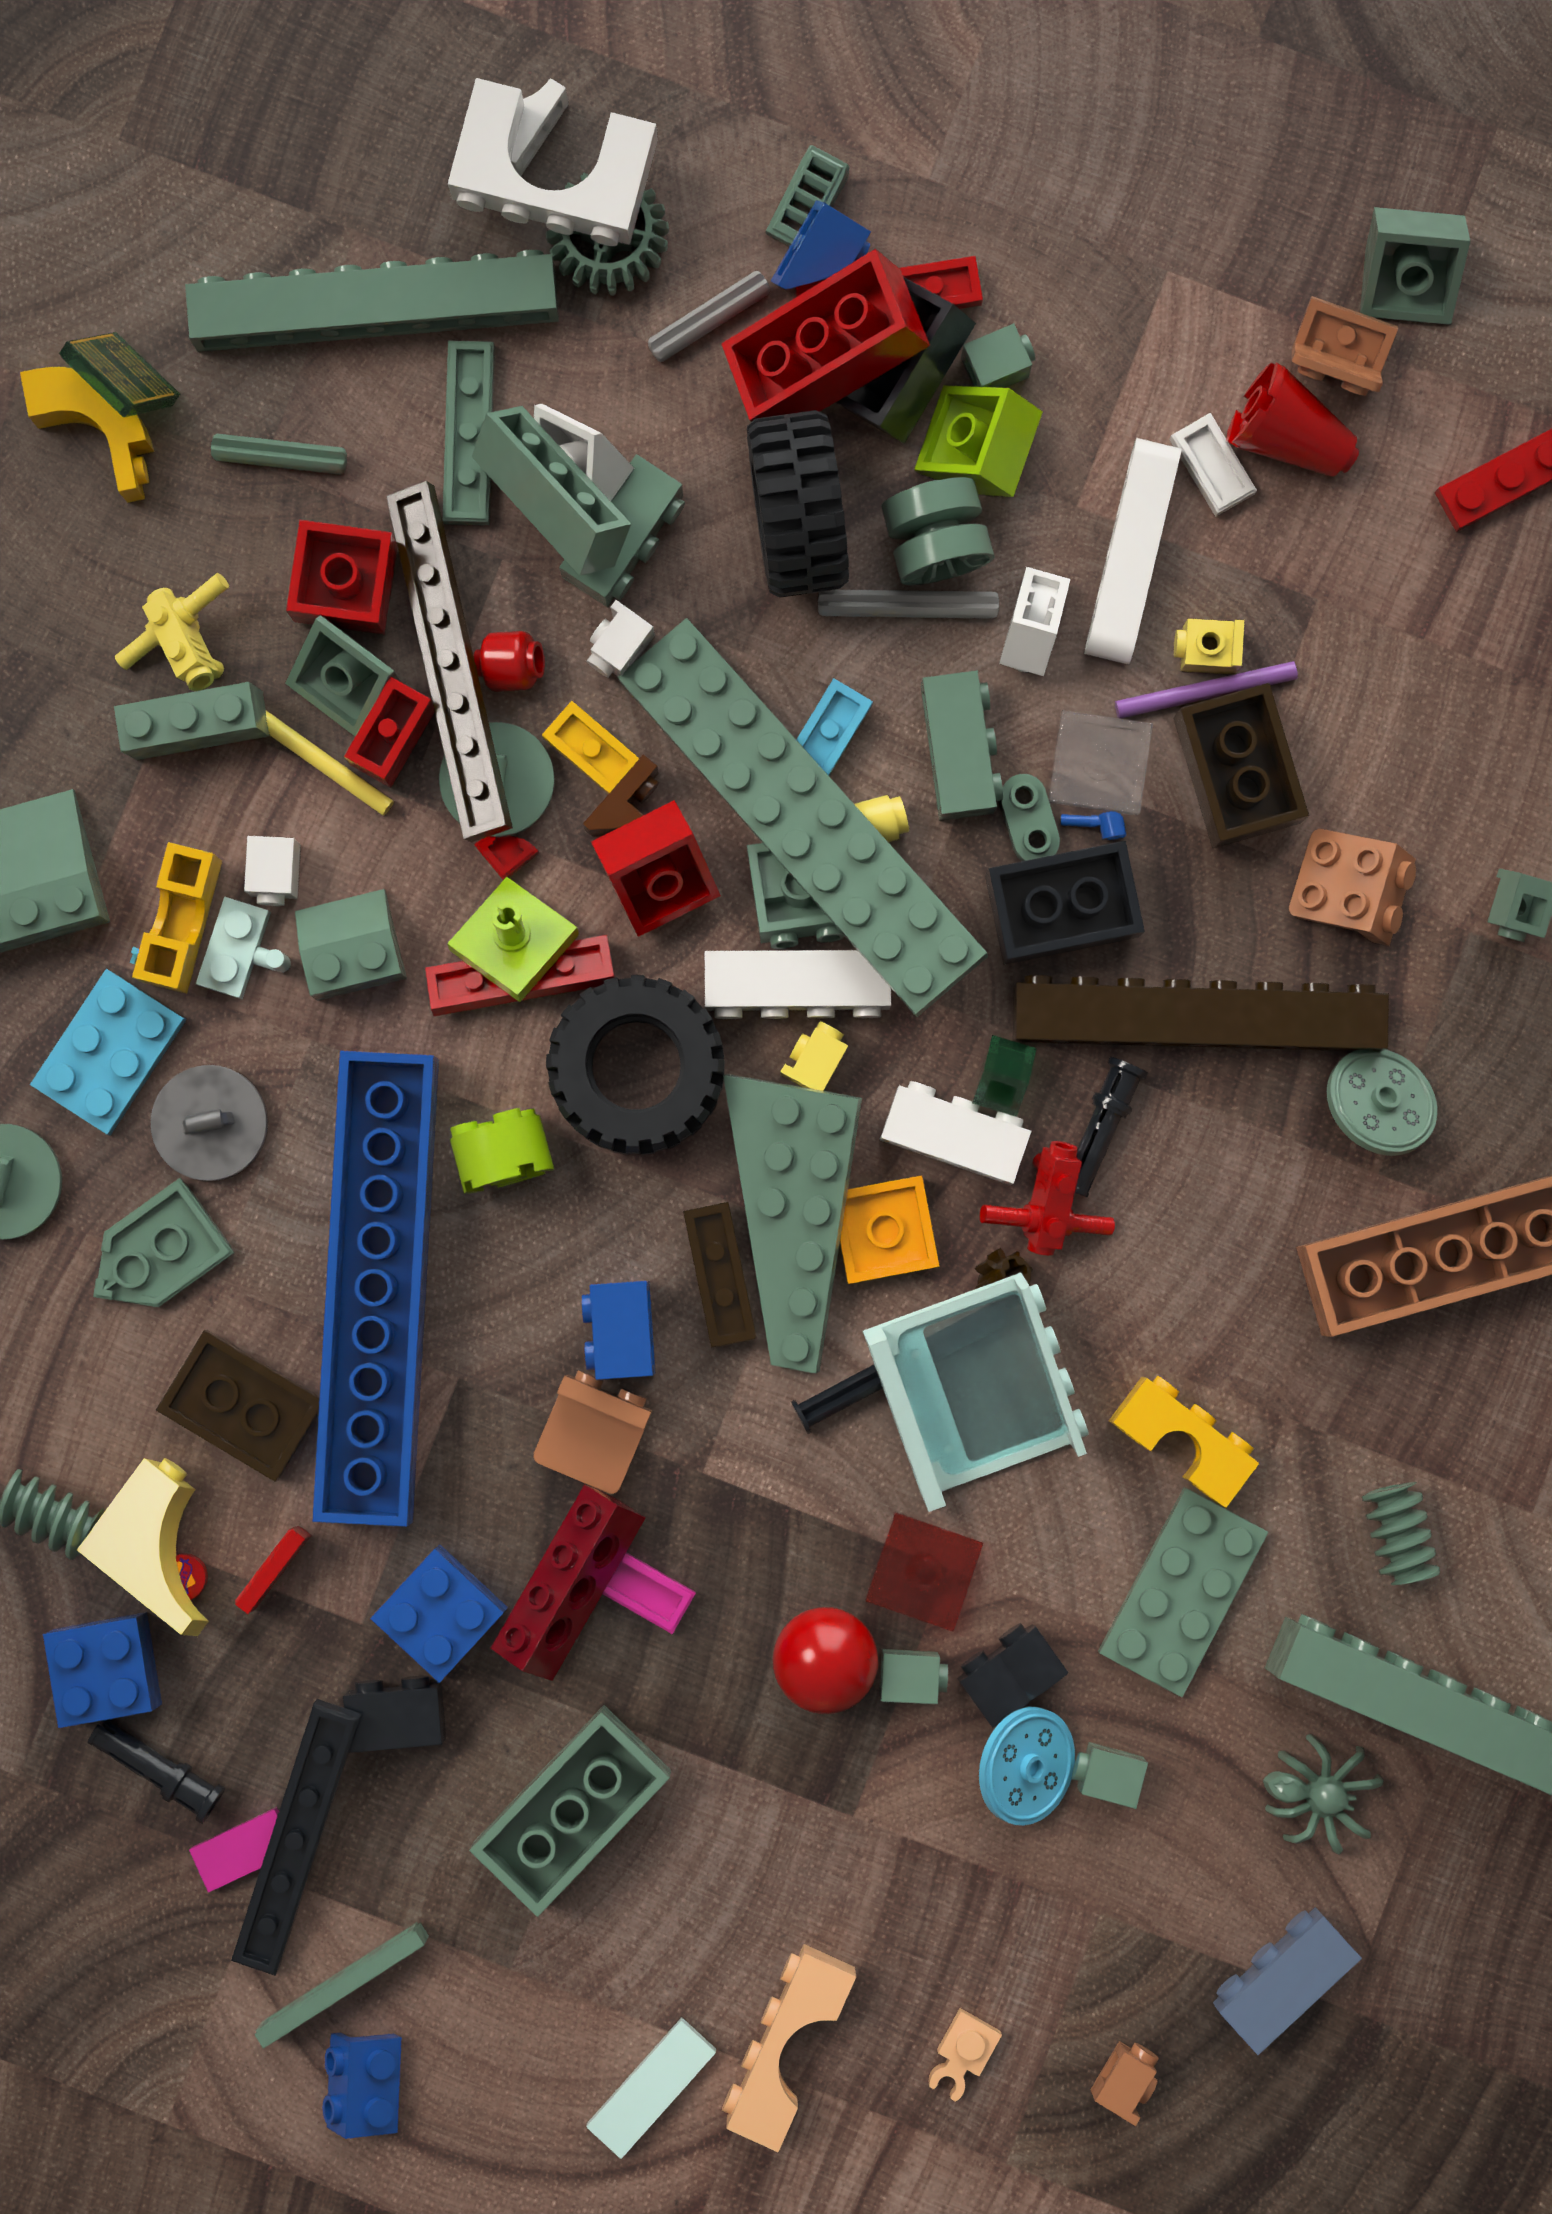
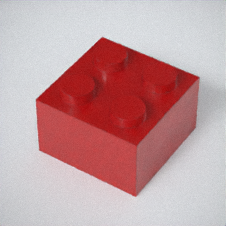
M299 520L286 611L292 620L297 623L313 625L315 619L321 615L340 629L385 635L398 548L392 532Z
M675 800L591 841L620 904L638 937L721 896L694 834Z

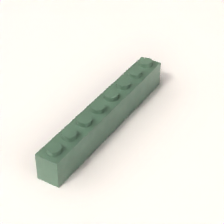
M524 250L518 252L516 257L498 258L495 254L483 253L472 256L471 261L453 262L452 259L446 257H436L426 260L423 265L407 266V263L402 261H388L382 263L380 268L363 270L357 265H342L336 267L334 272L316 273L312 269H295L289 272V276L271 277L267 273L254 272L244 275L243 280L225 281L224 278L218 276H207L198 279V283L185 284L189 339L197 352L559 322L552 254H544L540 250Z

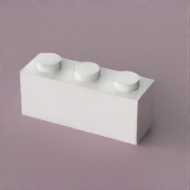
M914 1081L909 1082L908 1088L898 1086L880 1141L1007 1185L1014 1184L1031 1134L1030 1130L1021 1128L1023 1119L997 1111L995 1118L978 1113L979 1104L954 1096L952 1103L934 1097L936 1089Z

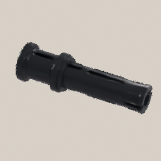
M1111 1056L1108 1060V1064L1111 1067L1100 1092H1094L1092 1097V1104L1096 1107L1078 1145L1076 1156L1082 1164L1075 1193L1087 1198L1121 1117L1126 1119L1127 1115L1131 1114L1130 1102L1140 1080H1145L1148 1072Z
M108 1719L101 1720L100 1725L98 1724L88 1739V1744L103 1751L120 1764L161 1789L160 1795L163 1796L162 1799L167 1802L174 1800L196 1814L195 1820L201 1824L212 1813L226 1789L220 1784L214 1787L192 1773V1766L180 1762L177 1765L171 1760L166 1759Z

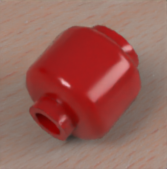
M526 631L489 633L483 639L481 648L474 652L478 677H482L485 685L494 692L529 690L534 686L537 678H541L544 674L545 656L542 645L539 641L535 642L533 637Z

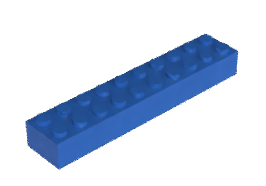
M340 1051L312 1522L405 1527L413 1523L439 1059L434 1055Z

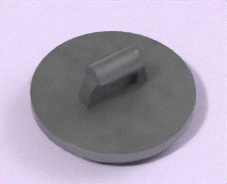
M196 1066L174 1076L158 1094L151 1113L152 1138L160 1156L175 1171L197 1180H222L243 1171L258 1156L267 1135V1111L260 1093L243 1075L221 1066Z

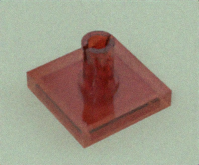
M894 1512L865 1601L954 1632L983 1542Z

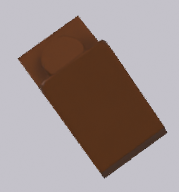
M643 754L583 823L585 831L591 836H603L643 816L632 804L635 800L642 804L657 788L659 784L655 780V777L659 774L657 765Z

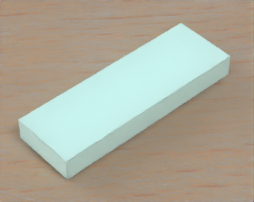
M681 2017L587 2122L586 2127L622 2159L715 2055L716 2048Z

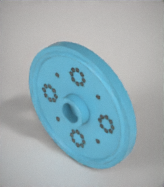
M1026 1707L1016 1710L1005 1717L988 1738L980 1761L979 1784L986 1806L997 1818L1014 1825L1036 1823L1048 1816L1059 1805L1066 1794L1075 1764V1747L1068 1726L1057 1714L1039 1707Z

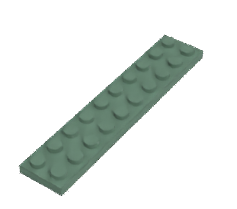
M688 618L684 619L629 666L622 676L619 675L617 677L624 688L916 1017H919L988 957L984 948Z

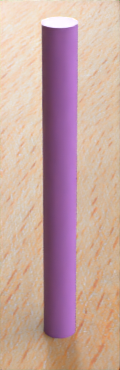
M1292 661L1115 701V709L1118 719L1220 697L1266 683L1273 685L1296 680L1298 678L1295 662Z

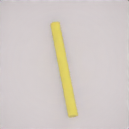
M266 711L267 726L271 737L381 815L385 816L394 803L392 799Z

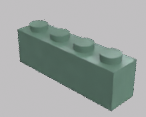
M523 406L486 413L472 458L579 576L615 567L631 527V523Z

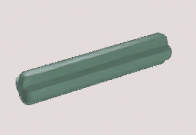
M215 434L211 442V456L216 461L340 475L345 473L347 467V452L342 447L226 434Z

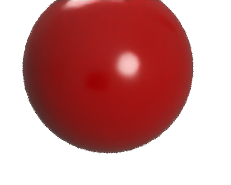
M818 1607L806 1610L795 1616L782 1629L773 1651V1670L782 1692L795 1705L817 1714H834L850 1709L867 1695L877 1675L878 1651L872 1634L857 1617L838 1608Z

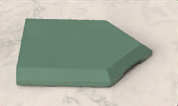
M182 1178L177 1179L104 1232L101 1262L93 1297L160 1307L234 1254L227 1239Z

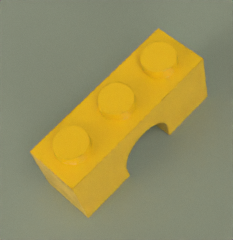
M170 842L167 843L156 885L160 890L157 916L149 933L144 932L132 978L142 983L185 994L188 993L222 865V860L215 854Z
M1156 1376L1153 1382L1146 1377H1141L1109 1419V1422L1149 1451L1169 1432L1183 1431L1193 1441L1195 1458L1192 1465L1183 1475V1478L1218 1505L1227 1508L1259 1465V1462L1249 1456L1254 1448L1233 1432L1227 1438L1213 1428L1217 1420L1198 1405L1194 1404L1189 1410L1178 1402L1175 1398L1180 1392L1161 1377Z

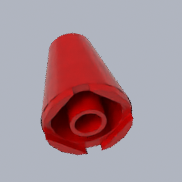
M1277 362L1275 364H1268L1253 381L1244 395L1249 400L1243 412L1235 411L1227 431L1226 441L1234 445L1235 448L1331 477L1336 476L1340 471L1343 473L1348 472L1359 455V449L1355 447L1357 436L1285 366Z

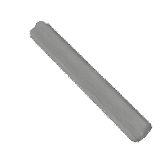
M831 590L819 592L818 612L821 616L995 618L999 612V597L996 592Z

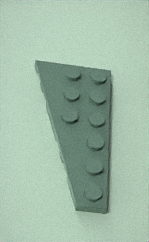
M726 1074L723 1075L770 1362L774 1366L816 1374L820 1371L862 1098Z

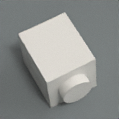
M247 836L244 891L251 897H257V904L284 906L285 898L297 899L301 844L294 838Z

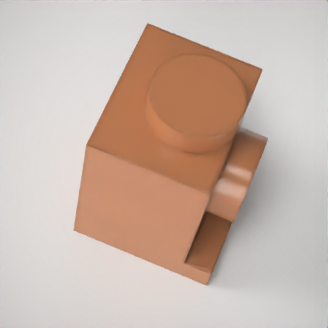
M1119 2041L1090 2089L1095 2102L1136 2126L1140 2120L1136 2106L1139 2102L1145 2104L1156 2088L1157 2079L1154 2076L1157 2071L1154 2066L1159 2058L1138 2043H1134L1132 2048Z

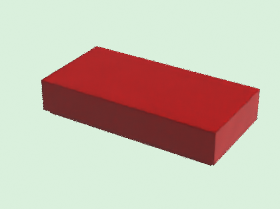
M300 1526L289 1529L237 1597L235 1605L246 1614L253 1612L312 1535Z

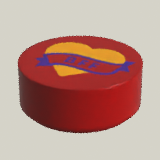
M187 1553L176 1555V1562L181 1582L188 1597L192 1600L205 1589L208 1581V1572L205 1564L198 1557Z

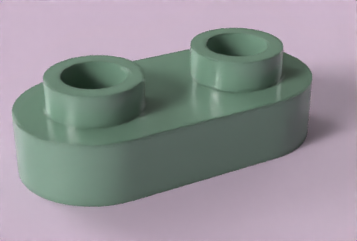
M1018 774L1011 777L1003 785V800L999 802L1016 856L1021 861L1055 855L1059 848L1060 837L1044 785L1038 778L1029 774ZM1020 789L1028 790L1032 795V801L1028 804L1019 803L1015 797L1016 791ZM1032 833L1042 834L1045 838V845L1041 848L1032 847L1028 840L1029 835Z

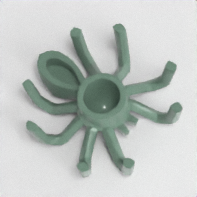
M1308 1734L1306 1739L1316 1749L1322 1759L1321 1775L1315 1774L1309 1767L1286 1751H1279L1278 1758L1309 1780L1308 1784L1292 1774L1280 1771L1271 1772L1263 1779L1266 1790L1275 1799L1284 1803H1295L1306 1799L1307 1802L1289 1809L1276 1808L1267 1804L1265 1811L1280 1818H1295L1308 1811L1313 1812L1307 1829L1298 1835L1283 1834L1285 1841L1296 1844L1312 1838L1320 1818H1324L1326 1833L1332 1851L1340 1855L1343 1852V1848L1336 1835L1333 1817L1340 1820L1358 1836L1364 1839H1371L1369 1829H1365L1357 1824L1343 1811L1344 1809L1351 1811L1355 1809L1348 1803L1349 1801L1356 1800V1796L1347 1794V1791L1379 1788L1383 1785L1384 1780L1381 1775L1376 1774L1371 1780L1342 1782V1779L1364 1760L1365 1750L1361 1746H1356V1753L1334 1776H1331L1332 1759L1329 1752L1316 1736Z

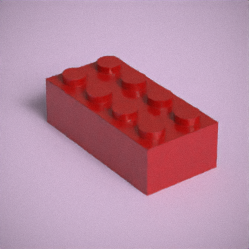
M877 249L867 253L721 343L751 422L757 418L814 410L820 412L930 346L901 270Z

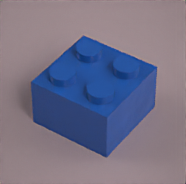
M650 1281L591 1284L590 1294L582 1295L583 1323H592L593 1341L585 1342L586 1370H595L596 1380L643 1377L656 1374Z
M438 1545L370 1619L440 1683L508 1607L443 1546Z
M147 1612L55 1628L43 1634L58 1728L151 1712L162 1705Z

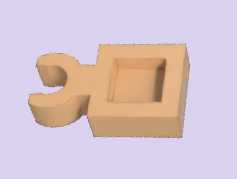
M959 2008L937 2048L938 2054L944 2056L947 2060L945 2063L938 2064L932 2069L928 2080L929 2087L935 2089L941 2078L945 2076L952 2077L955 2080V2085L951 2089L950 2098L955 2102L959 2100L965 2090L964 2075L968 2070L980 2076L1002 2036L1001 2031Z

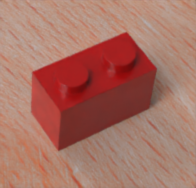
M390 676L344 755L345 759L352 767L391 788L435 713L432 700Z

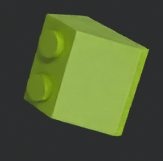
M943 385L914 470L919 474L936 480L957 477L972 478L980 495L1014 497L1043 411L1010 388Z

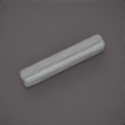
M759 271L752 272L650 337L648 340L650 351L659 362H664L767 296L770 292L767 280Z

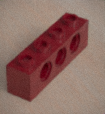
M584 1484L490 1649L521 1671L553 1681L646 1517L615 1497Z

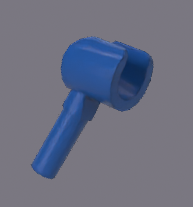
M1115 811L1091 816L1061 815L1062 826L1100 827L1103 841L1121 839L1126 836L1124 819L1120 813Z

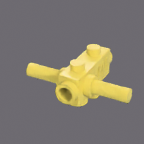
M216 573L187 598H176L169 588H161L152 592L147 598V603L142 606L149 620L145 625L146 631L115 655L117 663L123 669L128 670L149 651L159 645L162 647L176 678L185 681L190 690L199 691L209 687L214 679L219 678L223 674L224 666L221 662L211 657L199 632L198 612L229 588L226 579L221 574Z

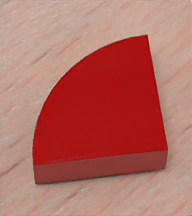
M489 836L474 844L502 880L506 877H511L539 854V851L530 842L515 836Z

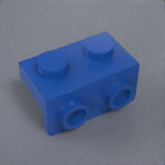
M341 2032L331 2033L330 2047L325 2053V2069L329 2076L328 2095L325 2096L322 2106L323 2117L328 2129L345 2139L398 2133L402 2037L394 2033L361 2037H349Z

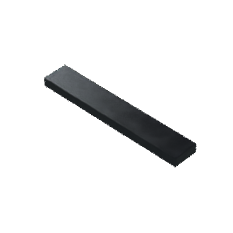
M316 1699L231 1961L276 1976L361 1713Z

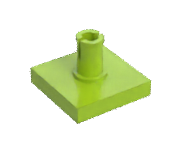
M506 877L447 945L450 952L521 1002L579 936V932L574 924Z

